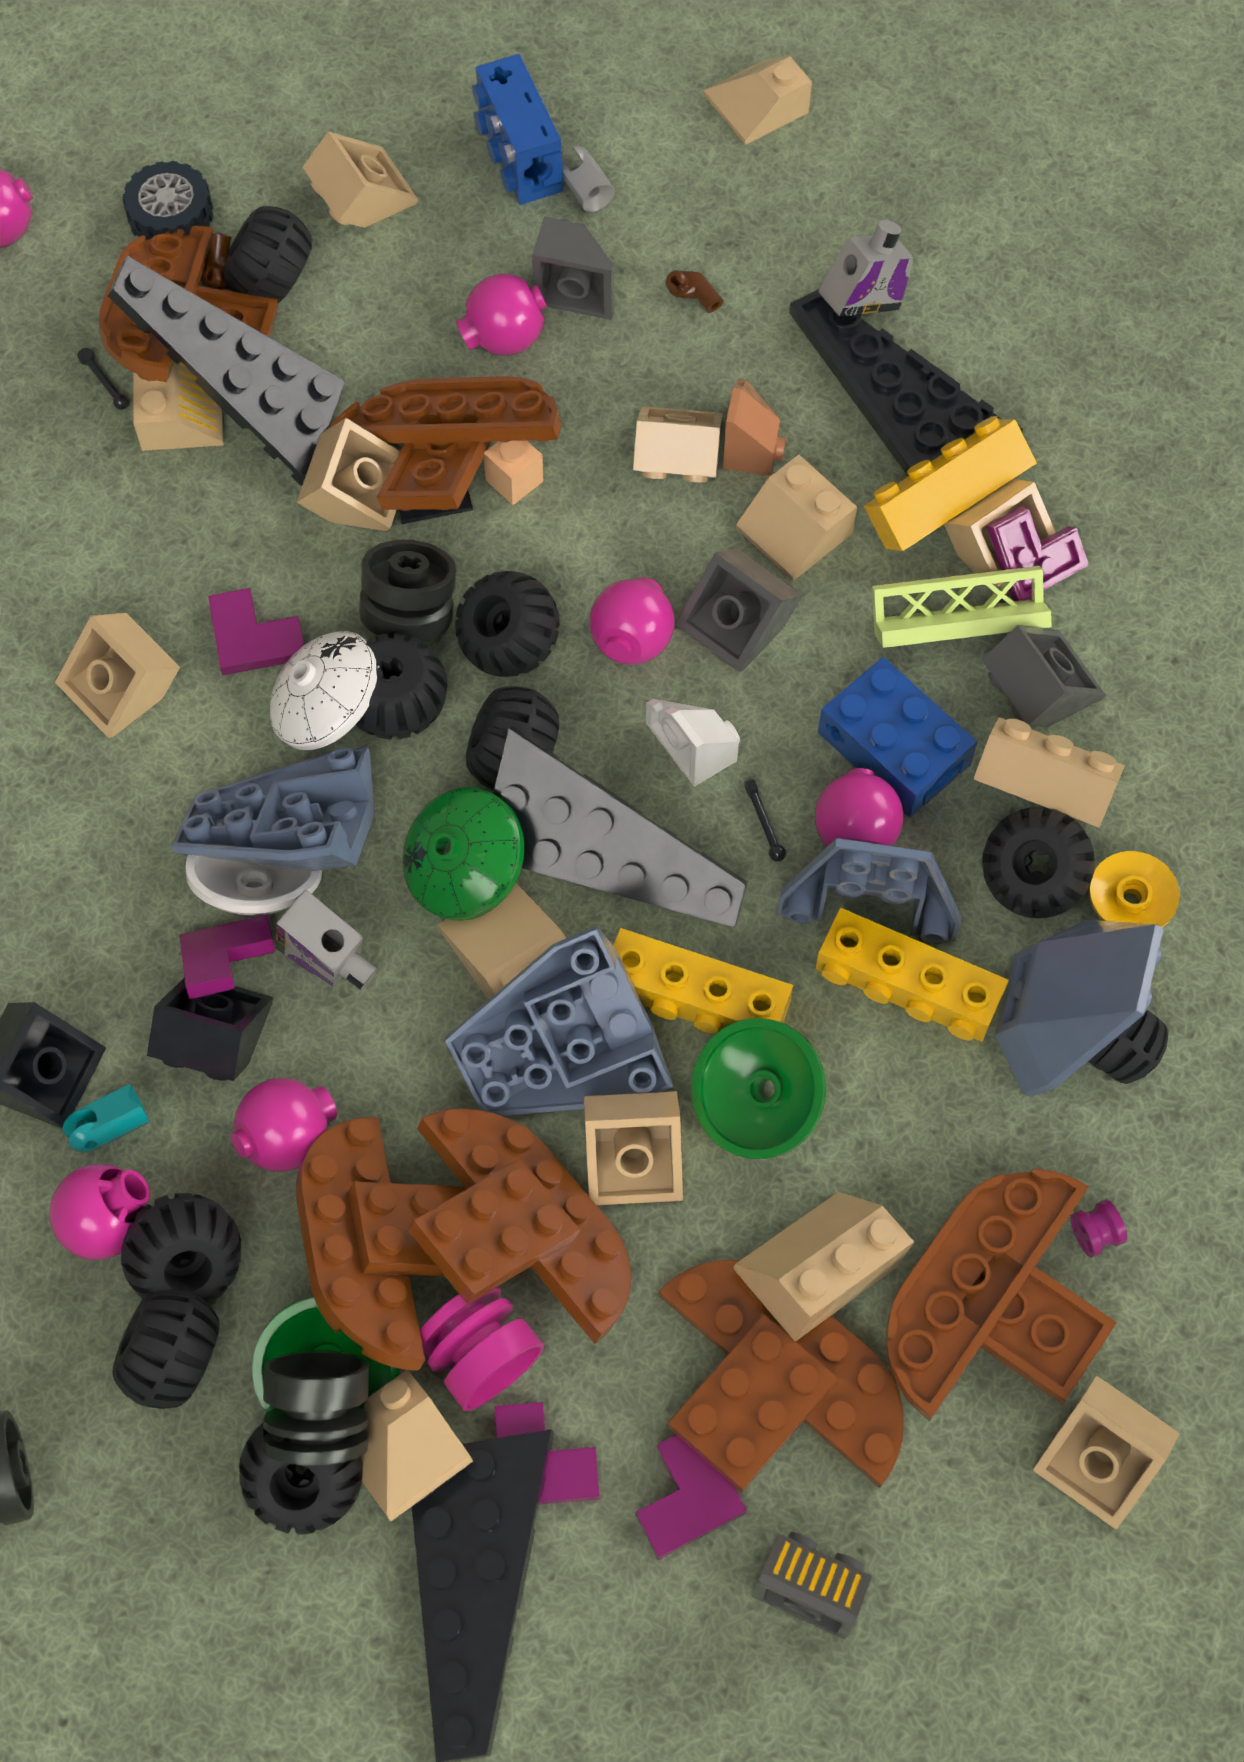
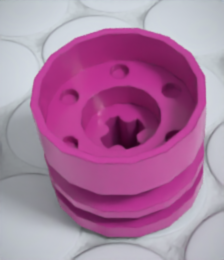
M499 1287L494 1288L470 1304H467L462 1296L458 1294L439 1308L419 1330L424 1356H430L428 1366L432 1371H441L455 1365L444 1380V1386L463 1411H472L499 1395L519 1379L534 1364L544 1350V1343L524 1319H517L503 1325L512 1312V1303L508 1299H499L501 1295Z

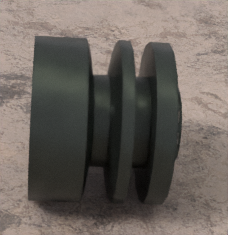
M334 1351L289 1353L274 1357L265 1362L263 1368V1401L269 1406L275 1407L267 1412L263 1419V1428L268 1431L267 1435L263 1438L265 1454L269 1458L283 1463L327 1465L356 1459L366 1453L368 1450V1432L364 1429L368 1427V1413L356 1406L368 1400L369 1362L360 1356ZM272 1434L287 1438L288 1440L285 1442L273 1441Z

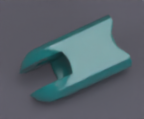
M130 1083L69 1114L62 1129L63 1133L69 1137V1147L75 1151L87 1153L150 1123Z

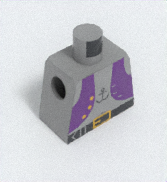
M880 220L874 235L851 237L845 242L819 289V293L839 316L897 311L900 309L912 268L913 257L898 240L902 230L895 222Z
M306 889L276 923V949L332 988L344 977L362 991L370 983L378 970L360 956L363 942L362 936Z

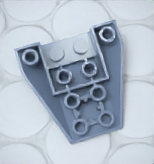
M349 747L338 748L330 753L195 795L171 845L174 853L309 871L357 865L375 815L368 747L356 749Z
M836 838L781 889L777 915L786 916L788 920L795 923L806 924L813 920L822 921L827 889L835 890L837 894L847 898L869 895L880 897L882 901L895 905L904 904L907 901L915 902L910 935L920 936L922 940L928 943L941 944L947 942V940L955 941L961 923L960 912L932 852Z
M1085 920L1015 953L995 1037L1024 1095L1033 1097L1055 1089L1144 1015L1152 999L1150 986L1154 969L1158 965L1162 954L1160 947L1163 933L1162 927L1156 924Z
M597 926L554 943L445 1037V1042L480 1110L501 1116L584 1109V1096L656 1093L673 1087L653 1025L616 948Z

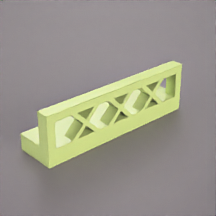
M1040 566L872 586L874 632L882 648L1008 633L1017 625L1036 628L1052 627L1051 610L1044 603L1043 569ZM1032 579V599L1013 601L1005 594L1016 581ZM994 583H1002L999 588L994 585ZM986 585L994 591V594L981 606H972L964 600L965 596L974 586ZM953 588H961L957 593L952 590ZM944 590L953 597L940 611L931 612L922 605L932 591ZM912 593H919L915 598L910 595ZM902 595L911 602L901 615L884 617L883 597ZM1001 598L1006 601L1005 603H998ZM959 603L964 606V608H956V607L958 606ZM917 608L923 612L913 614Z

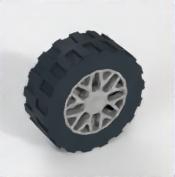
M160 161L151 166L147 165L138 173L135 172L131 176L130 182H127L124 187L125 194H123L122 200L128 224L132 233L138 237L144 235L145 241L158 234H165L167 231L173 234L181 229L185 231V234L182 236L189 235L192 226L209 227L210 221L212 222L213 220L212 210L214 209L206 179H203L202 173L192 169L191 165L186 163Z

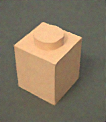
M498 441L484 452L485 480L512 505L543 482L542 454L528 441L504 443Z

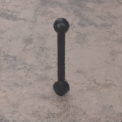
M89 348L81 349L77 355L79 362L83 365H88L113 397L115 408L119 410L126 409L129 405L128 397L120 394L94 361L93 351Z
M754 779L745 781L746 792L752 800L771 847L769 849V856L773 861H782L786 857V850L782 845L778 844L760 800L757 785Z

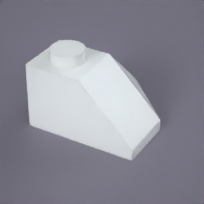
M652 699L646 703V724L694 787L737 762L738 746L740 743L739 734L732 723L728 720L723 722L714 709Z

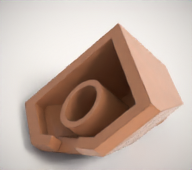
M738 378L732 390L726 419L723 469L771 476L774 461L782 462L786 437L779 436V417L746 379Z

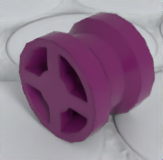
M1108 1199L1096 1203L1094 1210L1090 1212L1080 1210L1070 1215L1073 1233L1082 1250L1090 1258L1101 1254L1103 1247L1109 1244L1117 1247L1127 1242L1128 1237L1124 1222L1116 1207Z

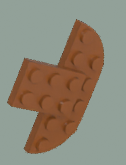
M192 226L189 235L182 236L185 234L183 229L177 230V233L174 232L173 234L167 231L165 234H158L146 241L145 236L142 235L132 241L119 256L99 312L100 339L104 348L114 360L128 370L138 374L143 380L167 382L174 361L166 354L169 350L152 333H144L107 296L120 265L127 256L269 338L271 336L277 315L278 299L198 286L207 261L213 227Z
M513 376L429 378L405 381L379 389L381 395L368 399L361 407L359 402H355L344 410L329 427L331 428L347 418L389 445L405 443L377 495L382 510H449L459 508L485 456L484 452L488 449L491 441L504 443L510 441L537 440L545 442L557 440L561 429V418L553 396L546 394L541 384L526 378Z
M450 1109L422 1118L417 1127L418 1131L465 1186L466 1190L414 1219L408 1229L411 1235L467 1304L472 1303L531 1266L592 1342L596 1344L611 1330L622 1314L628 1301L631 1287V1268L627 1251L621 1237L608 1218L547 1146L527 1127L501 1115L477 1109Z
M378 1117L356 1118L339 1123L326 1130L312 1144L300 1166L296 1180V1201L312 1294L329 1326L336 1334L341 1329L349 1338L362 1346L361 1354L391 1367L419 1371L425 1361L409 1275H445L408 1229L414 1219L463 1192L466 1188L462 1186L391 1183Z
M1032 1169L1031 1172H1019L1008 1175L1002 1173L984 1181L959 1203L906 1278L896 1295L887 1322V1355L891 1371L901 1392L909 1403L928 1421L932 1419L979 1348L985 1350L1062 1405L1066 1401L1117 1322L1035 1266L1088 1190V1185L1068 1175L1043 1169Z
M738 1260L713 1261L695 1266L677 1275L659 1290L658 1296L727 1355L668 1422V1428L743 1493L804 1422L881 1488L892 1471L899 1455L903 1439L904 1419L897 1386L884 1363L867 1345L832 1316L795 1342L733 1269Z

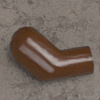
M217 232L211 233L203 281L210 288L222 290L228 286L223 276V267L229 252L231 236Z
M675 270L666 277V287L673 296L697 299L708 313L714 312L723 304L722 297L704 275L699 272Z

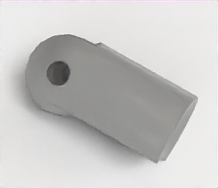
M572 145L583 163L578 168L570 171L562 160V179L586 212L594 213L605 208L612 201L615 189L584 147Z

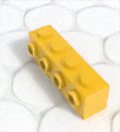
M997 416L985 419L974 427L976 433L967 439L959 438L941 448L942 455L933 461L924 460L912 466L907 471L909 476L899 483L890 482L878 488L873 493L875 498L863 505L885 549L904 551L1037 464L1016 420L998 419Z
M841 907L820 948L815 970L822 972V976L831 983L841 986L848 983L863 990V993L869 999L877 1003L887 1004L891 1002L905 1008L906 1013L912 1018L922 1022L935 1021L948 1027V1031L955 1037L971 1041L974 1038L983 1042L1009 982L1006 978Z
M620 928L613 946L616 948L643 1006L649 1007L656 1016L667 1020H675L676 1017L694 1022V1026L697 1029L713 1035L724 1027L744 1019L764 1018L784 1022L791 1002L792 984Z

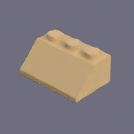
M999 717L989 735L974 780L1051 810H1058L1072 818L1100 828L1125 765L1116 762L1114 757L1105 752H1089L1074 746L1069 739L1063 736H1047L1031 730V727L1021 720H1005Z
M837 1192L735 1263L733 1269L796 1342L896 1269L914 1241L882 1205Z

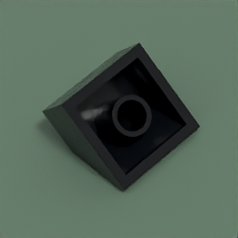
M183 978L154 1006L147 1056L162 1060L165 1065L170 1067H186L203 1072L214 1080L234 1081L251 1060L274 997L235 986L231 990L189 999L185 978Z
M35 1002L8 1003L0 1017V1105L62 1129L66 1118L75 1111L106 1047Z

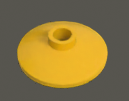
M1124 851L1107 857L1097 866L1089 887V898L1094 911L1102 921L1156 924L1163 928L1176 913L1180 900V891L1173 872L1161 860L1144 852ZM1124 895H1135L1139 903L1132 904L1126 901Z

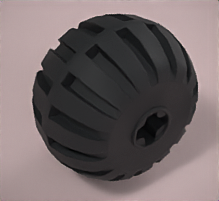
M276 206L258 207L246 219L229 248L223 267L224 279L233 292L278 299V303L281 302L294 286L308 260L312 249L311 234L305 224L292 212Z
M515 571L494 572L474 583L475 587H469L462 596L466 600L464 604H458L456 616L459 619L455 620V632L458 638V645L463 654L482 672L498 677L519 676L521 673H528L539 666L538 662H544L552 652L549 650L551 644H556L559 634L556 630L560 625L559 612L547 588L532 576Z
M388 633L377 635L374 642L369 638L366 640V645L371 648L376 659L377 682L369 701V707L356 725L369 735H376L377 738L389 740L392 739V736L396 735L399 740L411 737V732L419 734L436 720L446 700L448 685L442 663L434 651L429 649L428 645L416 638L410 639L408 635L395 633L394 638H389Z
M519 686L498 688L486 698L476 717L468 741L466 765L469 772L481 784L493 791L510 727L513 726L525 734L526 738L541 748L548 749L552 753L554 751L559 730V715L551 702L533 689Z
M1046 807L1021 809L1000 821L989 835L982 857L983 875L986 885L994 898L1011 912L1029 918H1049L1068 911L1086 894L1095 871L1094 849L1083 827L1067 814ZM1037 852L1039 855H1049L1051 860L1046 864L1049 869L1046 874H1043L1041 871L1031 872L1028 866L1033 863V859L1030 856L1032 853Z
M1146 1010L1142 1017L1088 1062L1120 1083L1128 1084L1137 1081L1149 1074L1160 1063L1167 1048L1169 1035L1167 1026L1153 1013Z
M175 1193L174 1199H169L168 1195L154 1200L155 1206L152 1207L150 1204H147L130 1221L133 1224L128 1228L121 1247V1265L129 1285L142 1299L156 1292L176 1289L191 1292L207 1302V1299L210 1297L216 1300L226 1291L227 1286L233 1282L241 1261V1237L233 1218L212 1199L202 1195H192V1193Z
M176 1289L156 1292L142 1299L127 1326L113 1364V1379L124 1395L139 1405L158 1409L179 1407L188 1401L202 1379L219 1334V1318L208 1302L191 1292Z
M262 1423L247 1440L239 1462L240 1486L242 1487V1495L248 1507L255 1510V1516L263 1523L268 1524L270 1522L275 1525V1530L288 1534L291 1528H295L296 1534L300 1535L314 1533L316 1529L324 1530L335 1524L349 1511L360 1492L363 1471L361 1456L342 1463L304 1465L308 1469L301 1475L295 1470L297 1464L283 1463L271 1459L265 1454L263 1438L267 1435L268 1431L263 1428ZM272 1434L273 1441L285 1442L288 1440L287 1438Z

